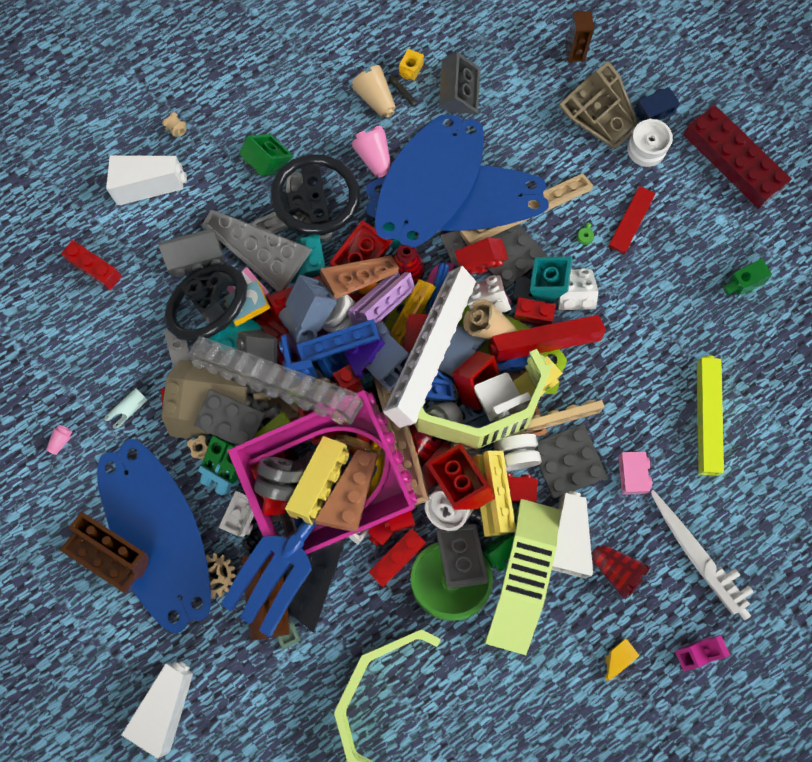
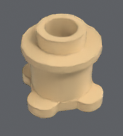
M175 112L171 113L162 122L166 126L165 129L167 131L170 130L174 137L182 136L186 132V123L180 121Z
M200 435L197 439L187 442V446L191 450V456L204 459L209 446V442L206 441L204 436ZM203 446V449L198 451L199 447Z

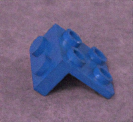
M281 335L282 341L279 342V347L285 359L282 362L288 378H292L294 383L302 382L303 384L317 379V372L311 359L294 363L291 345L286 335Z

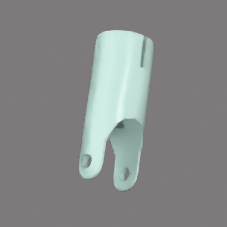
M135 388L105 416L104 420L109 421L115 415L122 413V417L113 425V428L116 429L148 399Z

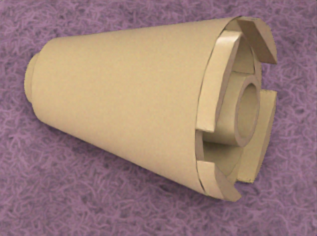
M379 65L370 67L371 71L368 73L364 70L352 81L351 87L381 117L385 116L388 118L394 114L395 104L382 68Z
M486 299L475 301L471 305L473 306L471 311L467 310L463 321L464 329L474 337L492 339V336L516 331L515 326L492 302Z

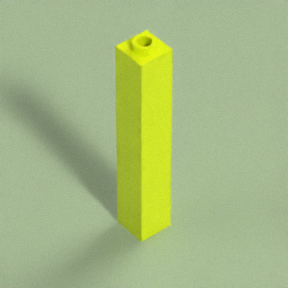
M703 356L697 362L698 475L719 476L724 473L721 359L714 356Z

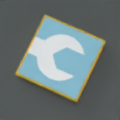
M257 279L247 284L246 302L239 315L233 320L236 326L271 308ZM235 291L224 297L228 308L235 297Z

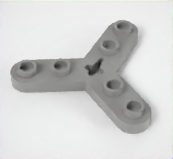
M294 172L287 178L286 193L296 192L303 184L301 173ZM295 199L293 201V203L296 205H299L303 202L301 199ZM275 212L261 217L251 224L274 234L288 228L276 216ZM296 212L300 221L311 223L309 217L301 212ZM333 232L319 235L320 242L329 241L333 236Z

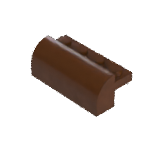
M82 511L68 527L73 534L61 547L60 551L122 593L126 594L137 578L141 579L149 563V557L145 552Z
M250 555L241 557V567H243ZM271 555L244 592L246 604L270 563ZM282 576L265 601L253 623L248 624L250 641L291 634L288 608L272 636L268 637L259 631L272 603L284 584V576Z

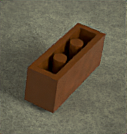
M592 11L573 13L565 44L568 63L585 62L594 32Z

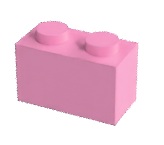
M622 452L618 456L622 495L648 493L652 488V479L648 476L650 459L646 456V452Z

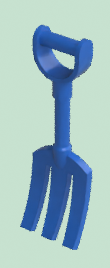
M349 454L347 463L343 465L347 467L353 455ZM375 465V469H374V473H373L372 478L374 477V475H375V473H376V471H377V465ZM337 480V482H334V483H333V485H332V487H331V493H332V491L334 490V488H335V486H336V484L338 483L339 480ZM303 520L294 534L290 535L288 539L280 536L263 537L241 568L221 605L229 611L234 610L255 575L269 556L274 553L275 555L262 574L240 616L248 624L253 623L277 583L288 568L293 565V569L278 592L259 630L268 637L272 636L290 602L312 570L310 561L302 547L306 538L317 525L315 520L312 525L305 523Z

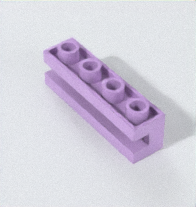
M398 272L383 279L348 310L352 325L354 326L374 319L377 325L412 293L415 286L411 273L404 272L400 276Z

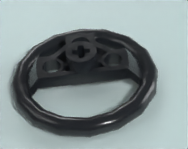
M307 154L292 159L278 171L271 184L270 201L276 216L288 228L305 235H325L341 229L353 218L360 204V187L354 173L340 160L327 155ZM319 166L335 170L344 178L349 189V201L344 211L331 221L329 220ZM301 169L303 184L296 192L290 193L282 191L287 178L296 170ZM314 180L317 182V184L311 186L308 184V182ZM295 199H301L303 201L299 205L293 203ZM301 212L310 218L311 223L295 219L290 213ZM321 212L324 214L321 218L314 216L315 213Z
M214 264L200 268L187 276L174 289L167 302L164 318L168 331L180 340L199 341L211 338L226 329L239 315L246 302L248 285L243 273L231 265ZM228 286H236L235 297L229 308L224 311L218 304L220 294ZM185 294L191 299L209 325L192 330L184 329L178 324L176 318L177 310Z

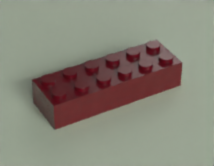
M715 104L691 122L683 134L758 209L782 191L792 180Z

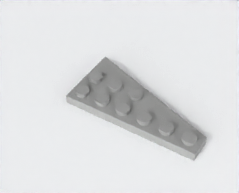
M215 210L209 212L202 224L207 230L214 228L219 241L277 292L288 287L313 250Z

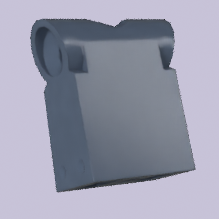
M299 275L285 303L286 307L279 313V319L288 329L295 342L300 344L317 338V331L322 329L338 301L321 280Z
M380 321L376 327L385 344L376 353L372 363H368L365 368L390 392L398 381L409 353L393 339L383 321Z
M458 323L456 332L450 340V345L444 354V359L440 363L438 371L443 376L451 379L453 385H455L452 373L474 353L479 351L488 339L471 336Z

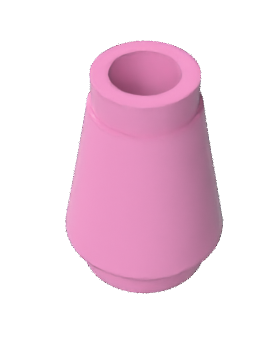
M58 424L53 429L46 450L57 455L71 439L72 431Z

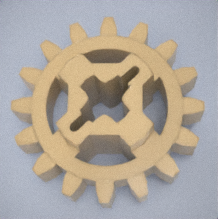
M214 553L213 558L210 555H206L207 566L214 563L213 567L208 568L211 598L215 599L216 594L219 597H224L223 591L228 592L229 586L233 583L232 579L237 577V575L233 574V571L237 568L235 566L230 567L233 561L230 559L225 561V555H222L220 559L217 553ZM224 566H225V568L227 569V573H228V576H227V577H225L224 572H223ZM211 573H216L218 579H213ZM220 583L224 584L221 588L213 590L215 589L216 585Z

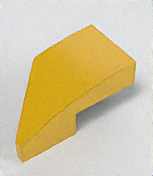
M623 639L609 651V655L605 657V662H607L606 681L614 678L639 657V654L627 639Z

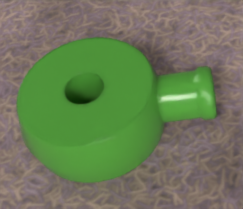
M586 223L585 228H582L577 233V240L583 245H588L594 240V232L590 229L591 223Z

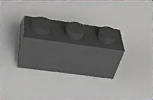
M456 52L442 60L439 106L451 113L478 114L480 67L459 52Z
M214 228L158 243L167 270L172 277H182L185 273L195 272L203 267L226 263L221 243Z
M261 330L238 332L236 340L238 357L236 359L238 376L236 382L248 387L247 393L250 394L266 391L267 389H270L271 392L277 391V338Z

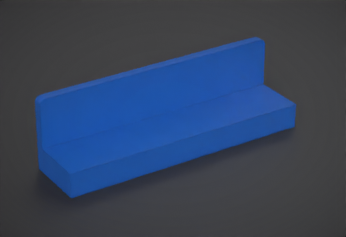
M374 319L297 344L301 361L311 359L314 362L380 340Z

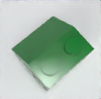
M271 134L247 136L239 152L245 162L250 164L261 176L273 175L294 157Z

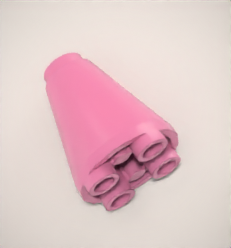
M377 126L368 133L366 131L356 134L357 139L352 141L353 149L375 177L379 179L386 176L391 163L385 130H383L382 126Z

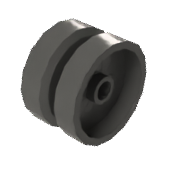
M261 458L257 468L260 475L255 478L254 491L267 498L283 501L290 500L304 473V466L285 458Z

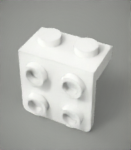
M591 269L571 270L569 289L567 293L558 298V310L596 309L599 291Z
M492 275L487 277L486 280L475 283L473 292L467 301L470 310L473 308L471 305L479 299H486L492 302L501 313L511 310L500 275Z
M508 373L500 374L476 384L474 387V392L490 422L506 418L513 412L518 413L525 410L532 399L529 392L522 395L519 394Z
M238 491L234 492L218 527L243 538L245 535L250 534L254 525L251 523L254 514L245 494Z

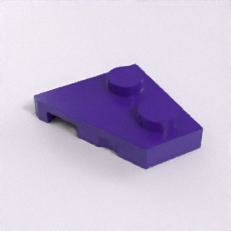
M380 333V340L344 351L349 364L359 379L364 375L362 373L363 369L368 363H372L376 353L385 344Z

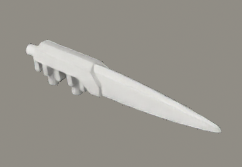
M652 490L651 494L678 543L731 614L739 613L744 620L751 617L746 610V607L750 605L746 597L754 593L748 585L739 591L732 582L740 576L738 571L733 569L726 574L721 566L716 568V564L658 494Z

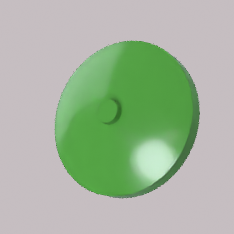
M438 542L428 546L416 558L411 571V588L417 603L428 614L442 620L457 621L475 615L485 606L492 591L493 574L488 560L483 555L488 583L447 589Z

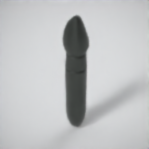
M389 75L390 83L396 87L408 103L416 106L417 103L414 97L396 77Z

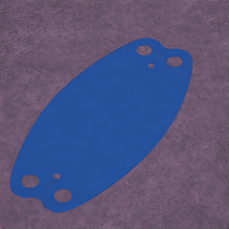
M440 115L427 124L407 143L392 163L380 191L375 216V229L379 237L388 240L394 238L399 240L402 245L413 248L431 238L451 219L470 193L481 165L484 131L480 122L471 119L463 120L455 115ZM451 119L454 124L451 127H446L443 125V121ZM473 126L476 128V132L468 134L465 128ZM385 223H393L395 229L391 232L385 231L383 229ZM416 231L419 237L416 240H410L407 238V233Z
M480 165L470 193L457 212L440 230L465 231L492 228L519 222L542 214L549 208L548 200L543 196V191L546 190V183L540 177L529 173ZM386 176L376 179L366 186V194L370 197L366 211L373 218L376 216L375 207L380 195L375 192V187L383 185ZM534 181L537 183V187L535 189H528L526 182ZM529 201H538L540 204L539 208H530L528 206Z
M129 439L121 445L120 450L115 453L107 452L100 457L97 471L98 490L109 529L145 552L149 557L145 573L141 579L137 578L131 589L147 611L163 628L177 634L186 628L188 622L191 620L200 621L206 618L210 612L211 588L204 546L192 511L174 479L149 449L139 441ZM131 448H135L138 451V457L133 461L127 458V452ZM110 461L116 465V469L112 474H108L105 471V465ZM125 470H128V475L124 474ZM178 595H182L181 600H178ZM195 597H200L203 600V606L200 610L192 608L191 602ZM172 610L178 611L180 615L179 621L174 624L168 620V614Z

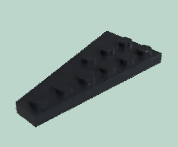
M346 538L306 554L312 570L287 607L288 612L313 633L317 628V623L329 593ZM291 565L283 575L284 582L290 574L291 570L293 569V565Z

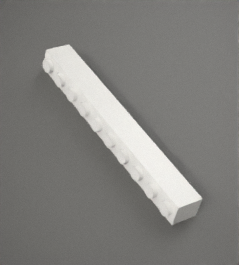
M463 266L448 272L383 412L399 428L413 425L417 421L420 409L425 403L427 393L432 387L431 384L438 373L440 363L444 359V354L450 345V340L456 332L457 324L462 318L464 308L467 306V301L473 292L476 281Z

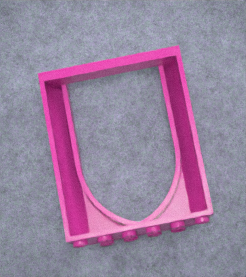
M363 390L228 450L263 537L278 536L270 515L265 516L262 514L264 500L263 497L254 491L255 478L250 466L258 463L261 458L272 457L332 431H349L364 435L377 443L385 451V466L382 478L374 493L365 502L357 533L415 509V503L418 502V498L410 483L412 481L411 474L408 469L405 470L403 467V455L394 446L396 439L392 431L388 432L385 425L388 423L384 412L380 413L372 392L368 393ZM316 525L304 541L302 549L306 554H309L356 534V532Z

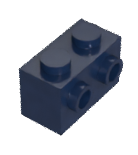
M667 87L665 89H658L649 96L641 97L637 101L634 111L641 122L648 119L661 120L674 114L680 102L670 87Z

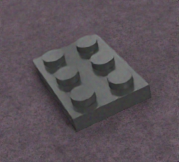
M210 389L193 426L238 446L255 438L266 413Z
M476 523L463 525L454 531L436 529L447 589L488 583Z

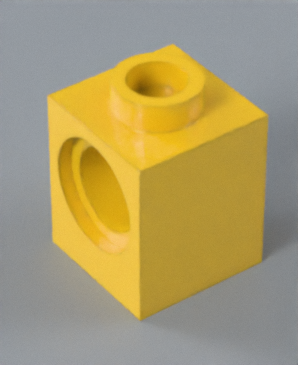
M407 49L399 64V75L404 79L415 81L424 65V55Z

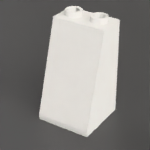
M110 156L106 189L117 205L182 190L183 184L187 182L186 172L183 171L182 164L179 163L176 156Z
M569 491V494L565 493L559 499L558 540L552 570L581 578H588L593 575L586 498L581 497V494L578 492Z
M181 661L179 663L165 664L122 733V736L157 759L168 754L171 750L193 673L189 671L190 667Z

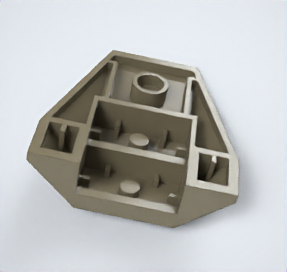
M609 61L584 80L558 105L571 121L613 149L618 148L631 136L635 127L639 124L620 75Z
M179 360L166 377L161 417L169 436L189 439L211 434L193 426L209 390L212 389L246 405L248 387L200 362Z

